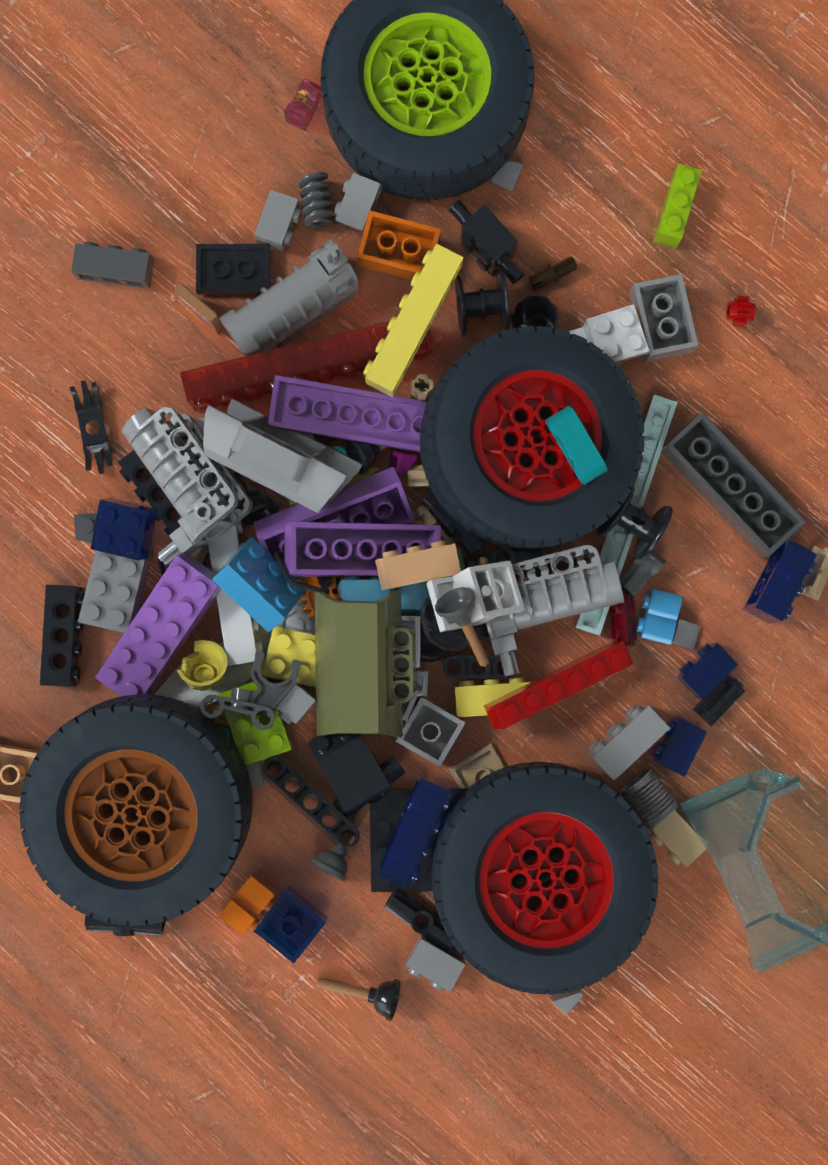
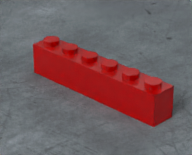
M624 641L611 642L483 706L493 728L506 729L633 665V661Z

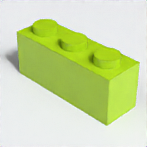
M678 163L671 177L653 243L674 249L677 248L683 237L702 170Z

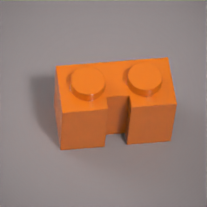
M254 872L219 914V917L241 935L246 930L252 932L260 922V919L257 918L262 910L268 912L277 901L273 898L277 890Z

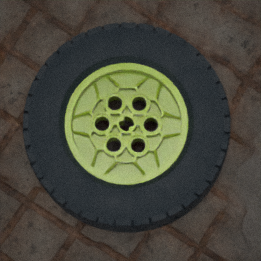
M352 0L334 23L323 52L320 84L326 122L335 145L349 166L360 176L380 183L382 190L393 195L398 194L399 197L408 199L416 197V200L445 199L449 195L454 197L464 194L466 190L469 192L480 186L482 182L485 183L503 167L517 148L524 133L534 91L532 52L524 29L518 19L515 18V14L506 4L504 5L502 0ZM429 55H435L438 58L435 60H430L427 57ZM410 62L413 63L414 66L405 67L403 64ZM448 71H453L456 73V75L448 76L445 73ZM427 79H428V80H431V82L426 83V82H423V80H427ZM400 86H407L409 89L407 91H400L398 88ZM446 94L451 96V99L443 100L440 96ZM419 102H425L428 105L424 108L418 107L416 104Z

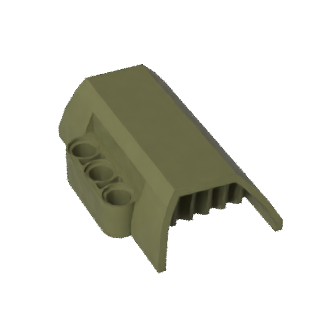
M395 588L389 595L377 601H339L324 592H315L317 736L331 734H382L402 737V703L409 701L416 692V635L413 628L402 625L401 588ZM399 631L407 633L409 636L408 644L398 642L396 636ZM403 657L408 660L409 668L407 670H402L397 666L398 658ZM398 684H406L409 688V694L406 696L399 694L397 691Z

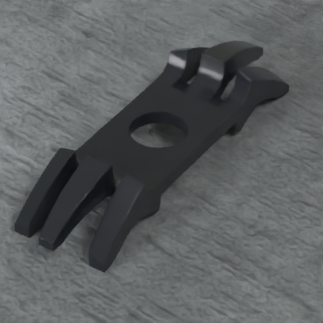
M84 380L81 381L84 398L83 406L76 388L72 386L70 391L74 400L83 442L86 471L92 470L91 451H93L98 472L103 474L104 456L101 449L105 450L108 467L113 466V459L102 412V401L97 383L91 382L95 403H93L87 383ZM97 421L100 428L96 434L87 433L86 425L88 422Z

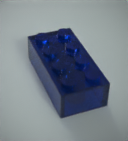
M419 774L380 864V876L407 888L410 882H416L421 870L419 868L420 864H418L420 858H426L431 847L429 837L431 833L436 835L441 824L439 814L442 809L447 810L452 798L447 785Z

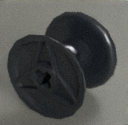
M504 270L498 272L497 289L485 291L483 288H480L475 292L464 293L462 279L457 275L455 279V293L461 337L466 335V318L481 316V319H486L488 315L500 314L502 328L504 331L509 330L510 310Z
M633 486L621 507L611 518L597 528V535H606L617 524L624 529L625 534H633L638 538L634 548V555L636 559H642L655 547L670 522L673 509L672 506H663L653 516L645 513V508L642 506L637 508L630 503L635 491Z
M430 596L425 599L421 608V615H402L420 616V661L429 663L439 661L449 651L462 650L469 645L462 628L440 632ZM477 625L473 626L475 633L477 630Z

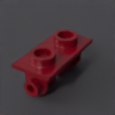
M623 595V603L609 607L612 626L610 635L613 642L624 641L626 646H635V641L637 640L636 623H628L629 618H635V601H632V596Z

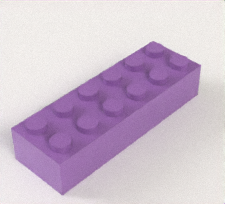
M394 467L346 485L318 513L298 504L255 521L253 525L260 545L274 557L275 552L285 553V525L290 522L409 524L415 520L400 479Z
M290 522L285 525V567L291 577L378 576L375 560L383 558L382 553L398 550V555L407 553V548L422 545L423 550L430 549V543L441 541V525Z
M176 555L95 678L119 696L151 694L220 592L221 588L212 580L216 573L191 555Z

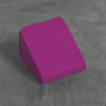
M392 450L388 468L394 467L398 477L401 479L415 462L417 455L406 451Z

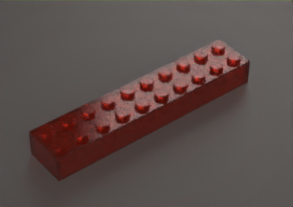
M390 321L180 372L186 400L195 412L205 413L208 405L213 407L220 405L229 407L232 399L237 401L247 399L250 402L261 399V395L269 393L272 395L275 375L324 384L333 381V378L343 376V378L353 377L357 375V372L365 370L370 360L374 362L378 354L375 350L381 338L386 339L390 332L387 330ZM430 328L414 356L416 361L429 357L428 354H432L433 339Z

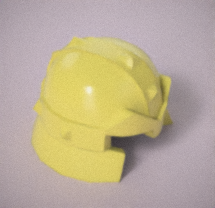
M207 640L194 641L193 649L195 653L183 658L181 669L177 670V672L191 689L200 691L211 690L223 683L225 679L224 674L228 665L227 654L215 642Z

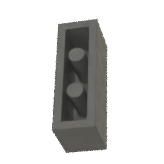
M93 242L76 243L71 273L77 280L150 289L154 260L146 250L141 248H133L131 251L123 250L122 247L117 245L100 247Z

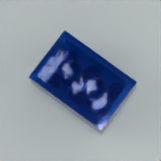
M792 540L785 541L769 557L743 610L768 624L783 622L784 619L787 620L793 611L792 602L804 590L805 584H803L806 575H810L816 566L814 560L817 554Z

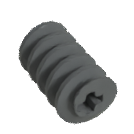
M325 172L307 174L298 182L301 189V205L304 208L302 210L305 217L304 225L311 229H323L335 223L332 220H328V218L334 216L333 211L326 210L332 207V202L325 201L331 197L330 192L324 191L330 187L328 182H322L328 178V174Z

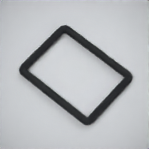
M274 553V557L290 585L318 593L324 592L327 595L330 593L323 577H317L322 588L292 580L281 559H285V553Z

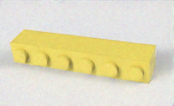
M437 243L433 251L430 249L427 251L422 262L425 264L422 272L417 271L411 282L413 288L409 295L405 294L399 304L401 311L398 317L393 316L387 327V330L390 331L386 339L381 338L375 350L378 354L374 362L370 360L363 374L366 375V384L391 397L394 396L461 270L464 257Z

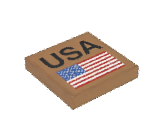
M179 283L174 288V291L182 304L219 335L224 326L220 322L218 314L185 285Z

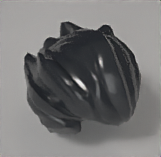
M540 294L528 295L517 304L515 312L511 315L513 328L542 326L552 327L554 330L558 328L557 319L559 311L548 297Z

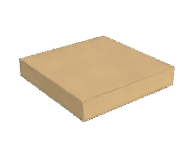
M490 743L448 769L459 788H469L481 778L505 766Z

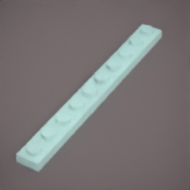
M657 395L652 396L643 423L644 434L642 436H645L644 452L641 453L643 459L634 484V495L630 502L637 508L644 505L677 402ZM616 524L606 534L599 557L602 565L614 562L618 577H620L633 534H625L624 529ZM610 606L579 614L575 628L600 636Z

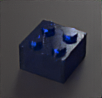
M113 498L100 499L90 549L138 561L148 558L158 509Z
M288 885L257 925L254 932L292 963H295L325 925L328 917Z

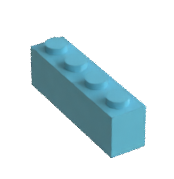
M357 576L345 577L337 585V598L339 601H377L389 595L395 588L381 590L379 576L369 577V580H359ZM428 581L396 587L401 588L402 615H421V608L425 599L430 596L426 584Z

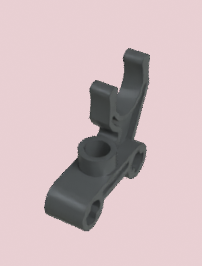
M257 651L253 667L250 671L254 683L258 686L257 691L253 692L233 687L230 698L208 695L202 700L200 709L209 718H219L224 714L225 710L251 715L252 723L256 728L260 730L270 729L276 722L273 710L293 686L297 684L301 662L296 659L292 661V671L285 681L271 683L266 681L261 673V663L265 655L262 651ZM216 699L220 704V709L214 710L213 714H210L207 711V704L212 703ZM262 711H267V716L271 717L270 723L265 726H261V721L257 719L258 714Z

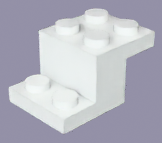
M634 304L588 318L583 327L568 331L571 332V335L576 334L586 339L587 343L592 342L603 350L602 353H606L616 363V368L620 367L626 360L649 353Z
M511 561L468 567L454 576L433 579L426 583L440 632L461 628L457 623L449 622L445 618L440 617L435 610L437 600L448 591L456 588H470L475 594V607L471 615L472 626L484 624L498 616L525 610Z

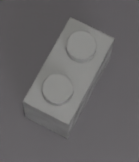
M353 173L351 178H347L344 183L343 192H345L342 202L338 201L335 207V220L339 224L363 233L369 210H375L382 191V185Z
M270 190L254 233L256 243L270 244L272 249L281 252L285 251L287 245H291L294 237L293 226L295 223H299L302 215L298 199Z
M295 684L276 707L280 711L278 715L288 724L291 722L295 724L301 722L316 704V695L305 685Z
M420 934L406 959V966L409 967L408 971L418 978L426 977L431 980L430 984L440 991H443L445 988L451 992L466 965L465 959L450 950L445 951L422 934Z

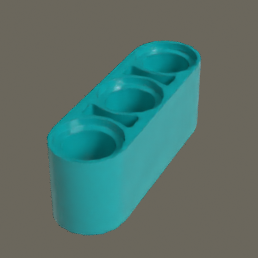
M570 406L546 419L549 430L583 485L607 472L605 462L577 414Z

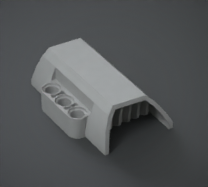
M235 399L231 400L227 413L208 405L204 421V456L317 513L325 508L341 492L363 465L300 432L267 427L269 416Z

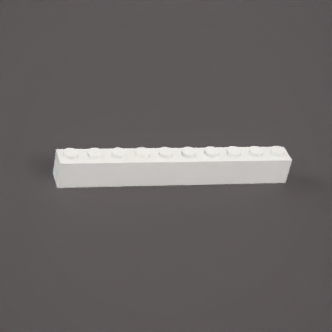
M205 418L194 419L204 432ZM198 438L200 443L203 445V441L200 438ZM239 499L236 509H240ZM241 520L219 538L208 543L212 571L216 574L234 552L244 544L241 543L240 533H244ZM221 589L216 597L225 653L228 660L227 666L236 667L253 664L255 653L257 651L263 652L262 642L257 641L256 631H260L259 623Z

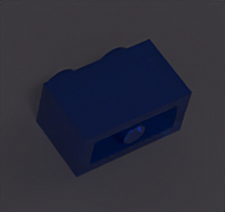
M706 643L697 651L699 656L693 662L688 660L679 668L681 673L676 678L696 699H703L738 666L735 660L718 643H711L710 645Z
M675 717L674 720H670L667 724L670 729L665 733L666 736L663 742H659L653 751V756H655L653 762L685 777L707 731L682 718Z

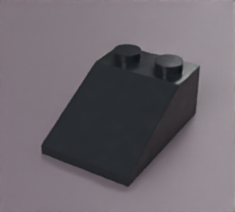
M331 734L317 736L307 742L347 814L391 788L363 734Z

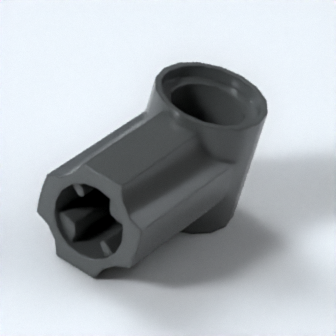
M653 550L642 559L635 558L633 565L620 579L622 590L635 597L649 578H653L666 561Z

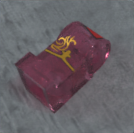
M306 78L301 82L291 104L288 103L284 110L287 123L306 131L322 97L320 85Z

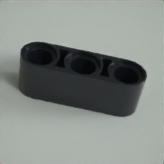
M452 655L447 657L442 665L444 674L450 678L506 679L513 676L501 675L497 671V664L501 661L500 656H487L489 663L485 666V671L482 674H475L472 670V664L477 660L475 655ZM453 659L457 660L461 666L460 671L456 674L448 672L446 667L448 661Z

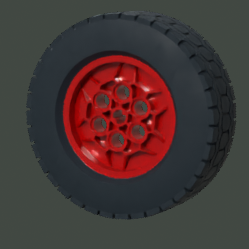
M529 326L513 328L487 337L464 352L442 375L426 404L421 423L420 452L428 484L444 511L458 525L489 543L512 549L529 550L552 547L577 540L591 533L611 518L624 503L636 482L643 459L641 453L644 452L645 436H642L644 434L643 418H640L642 412L638 399L635 400L634 398L636 394L630 382L627 383V377L620 367L616 368V363L606 353L603 354V350L592 342L587 343L586 339L576 334L571 335V332L557 328L553 330L552 327ZM567 406H570L577 414L605 462L607 472L583 485L549 430L546 420L540 417V409H545L549 413V417ZM515 411H519L524 415V423L516 421L514 417ZM531 432L536 434L535 438L539 440L538 444L533 442V437L530 436ZM506 434L514 438L515 443L513 447L505 443L504 437ZM546 453L553 455V465H549L545 461ZM521 455L528 457L530 462L528 468L520 464L519 459Z
M551 762L519 763L501 768L481 778L471 785L452 805L438 830L432 851L430 871L432 892L439 918L447 936L457 951L476 970L492 981L517 991L546 995V993L549 995L562 994L566 991L572 992L583 989L585 985L588 987L601 981L603 976L606 978L617 970V966H621L631 956V952L636 950L643 939L642 936L646 934L651 923L650 918L654 914L658 895V868L654 848L642 820L632 806L613 788L596 777L567 765ZM555 847L561 848V856L555 860L550 859L549 853L551 849ZM527 850H535L536 852L535 859L531 862L523 860V855ZM575 869L577 872L575 879L566 881L564 878L566 871ZM543 872H547L550 877L546 883H542L539 878ZM516 874H523L525 876L523 884L519 886L513 885V877ZM557 894H565L566 899L563 904L555 905L553 903V899ZM531 896H538L540 898L539 904L536 907L531 908L527 906V901Z

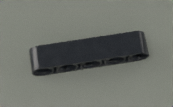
M272 756L264 761L262 767L264 779L343 852H352L358 847L360 839L359 830L283 759ZM271 766H278L281 769L277 775H271L267 770ZM291 782L299 785V789L295 792H289L285 787ZM308 799H314L318 805L314 809H307L304 803ZM326 816H332L336 819V824L329 827L324 825L322 820ZM345 833H351L355 837V841L351 844H345L341 837Z

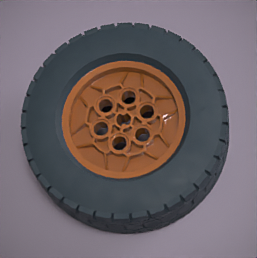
M153 694L126 695L106 700L90 707L62 725L48 738L33 759L24 780L19 810H22L19 813L20 829H24L21 834L24 846L29 848L26 852L32 865H37L34 869L43 881H48L46 883L48 888L56 896L60 894L59 898L70 907L75 905V910L88 917L92 914L94 919L106 923L111 920V924L125 926L129 923L130 926H140L148 923L151 925L173 919L193 909L210 896L228 875L245 844L250 829L253 808L252 788L249 773L246 769L247 766L241 753L238 752L239 749L231 737L227 736L228 733L218 723L216 724L214 719L206 717L200 709L171 697L166 698L165 696ZM119 783H125L129 787V793L121 791ZM145 786L152 787L155 791V796H149L145 791ZM104 803L110 804L114 809V813L107 812L104 808ZM133 808L137 809L136 815L132 813ZM160 810L164 812L166 820L159 819L155 811ZM115 827H119L124 831V837L116 834ZM140 831L149 833L151 839H143Z

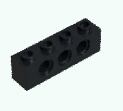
M133 450L118 461L122 467L119 472L128 483L132 480L137 487L134 492L142 502L148 501L152 507L149 509L150 513L157 521L162 520L167 526L164 531L169 536L180 527L178 520L170 521L169 519L170 512L175 508L166 495L162 501H155V493L162 489L152 475H150L149 480L146 482L140 481V474L148 469Z
M46 585L40 685L76 687V682L80 680L81 669L77 665L78 657L82 654V642H79V632H82L84 626L83 623L78 622L85 595L82 592V587ZM67 604L70 608V613L67 617L63 618L60 610L63 605ZM63 629L67 630L69 635L64 643L59 640V633ZM61 654H64L67 658V663L63 668L59 667L57 659Z

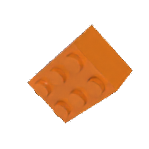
M369 210L357 254L358 267L412 280L417 271L422 272L425 266L422 262L429 249L433 251L436 243L439 245L441 229Z

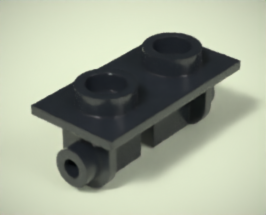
M726 674L693 710L712 727L745 692L742 688L743 685L737 679L733 680Z

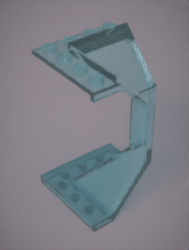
M766 767L753 773L748 772L680 803L683 809L679 810L683 819L693 826L716 865L744 928L752 956L747 959L752 969L757 973L823 943L828 945V921L812 928L788 916L758 855L757 846L770 804L775 799L803 787L799 776L773 769L767 770Z

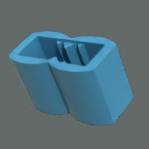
M651 589L649 594L645 593L642 601V608H645L644 617H639L636 626V632H640L639 638L671 645L682 596L656 589Z

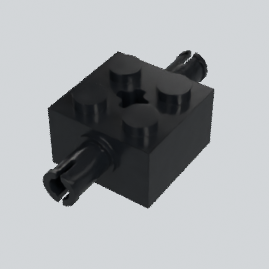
M461 200L456 201L449 208V212L462 225L460 238L462 248L468 254L472 253L477 258L476 262L482 271H488L492 276L499 269L504 270L505 275L512 284L517 283L525 275L512 260L518 241L486 205H483L473 215L463 205Z

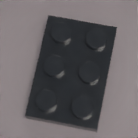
M196 244L197 295L262 294L260 289L264 287L268 290L271 287L270 244Z

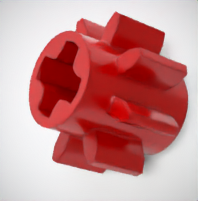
M737 296V298H734V301L728 302L726 319L733 321L732 326L744 327L748 322L754 320L756 312L755 303L749 302V296Z

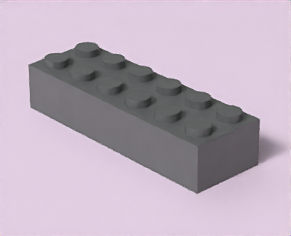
M703 412L662 448L661 452L761 558L768 557L806 523Z

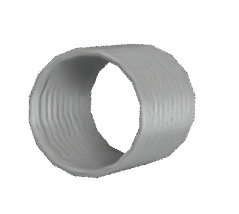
M652 769L642 771L620 790L622 797H625L624 799L632 806L647 828H651L665 820L678 807L677 801L673 800L668 790H665L666 787L660 783L661 780H657L658 777H655Z

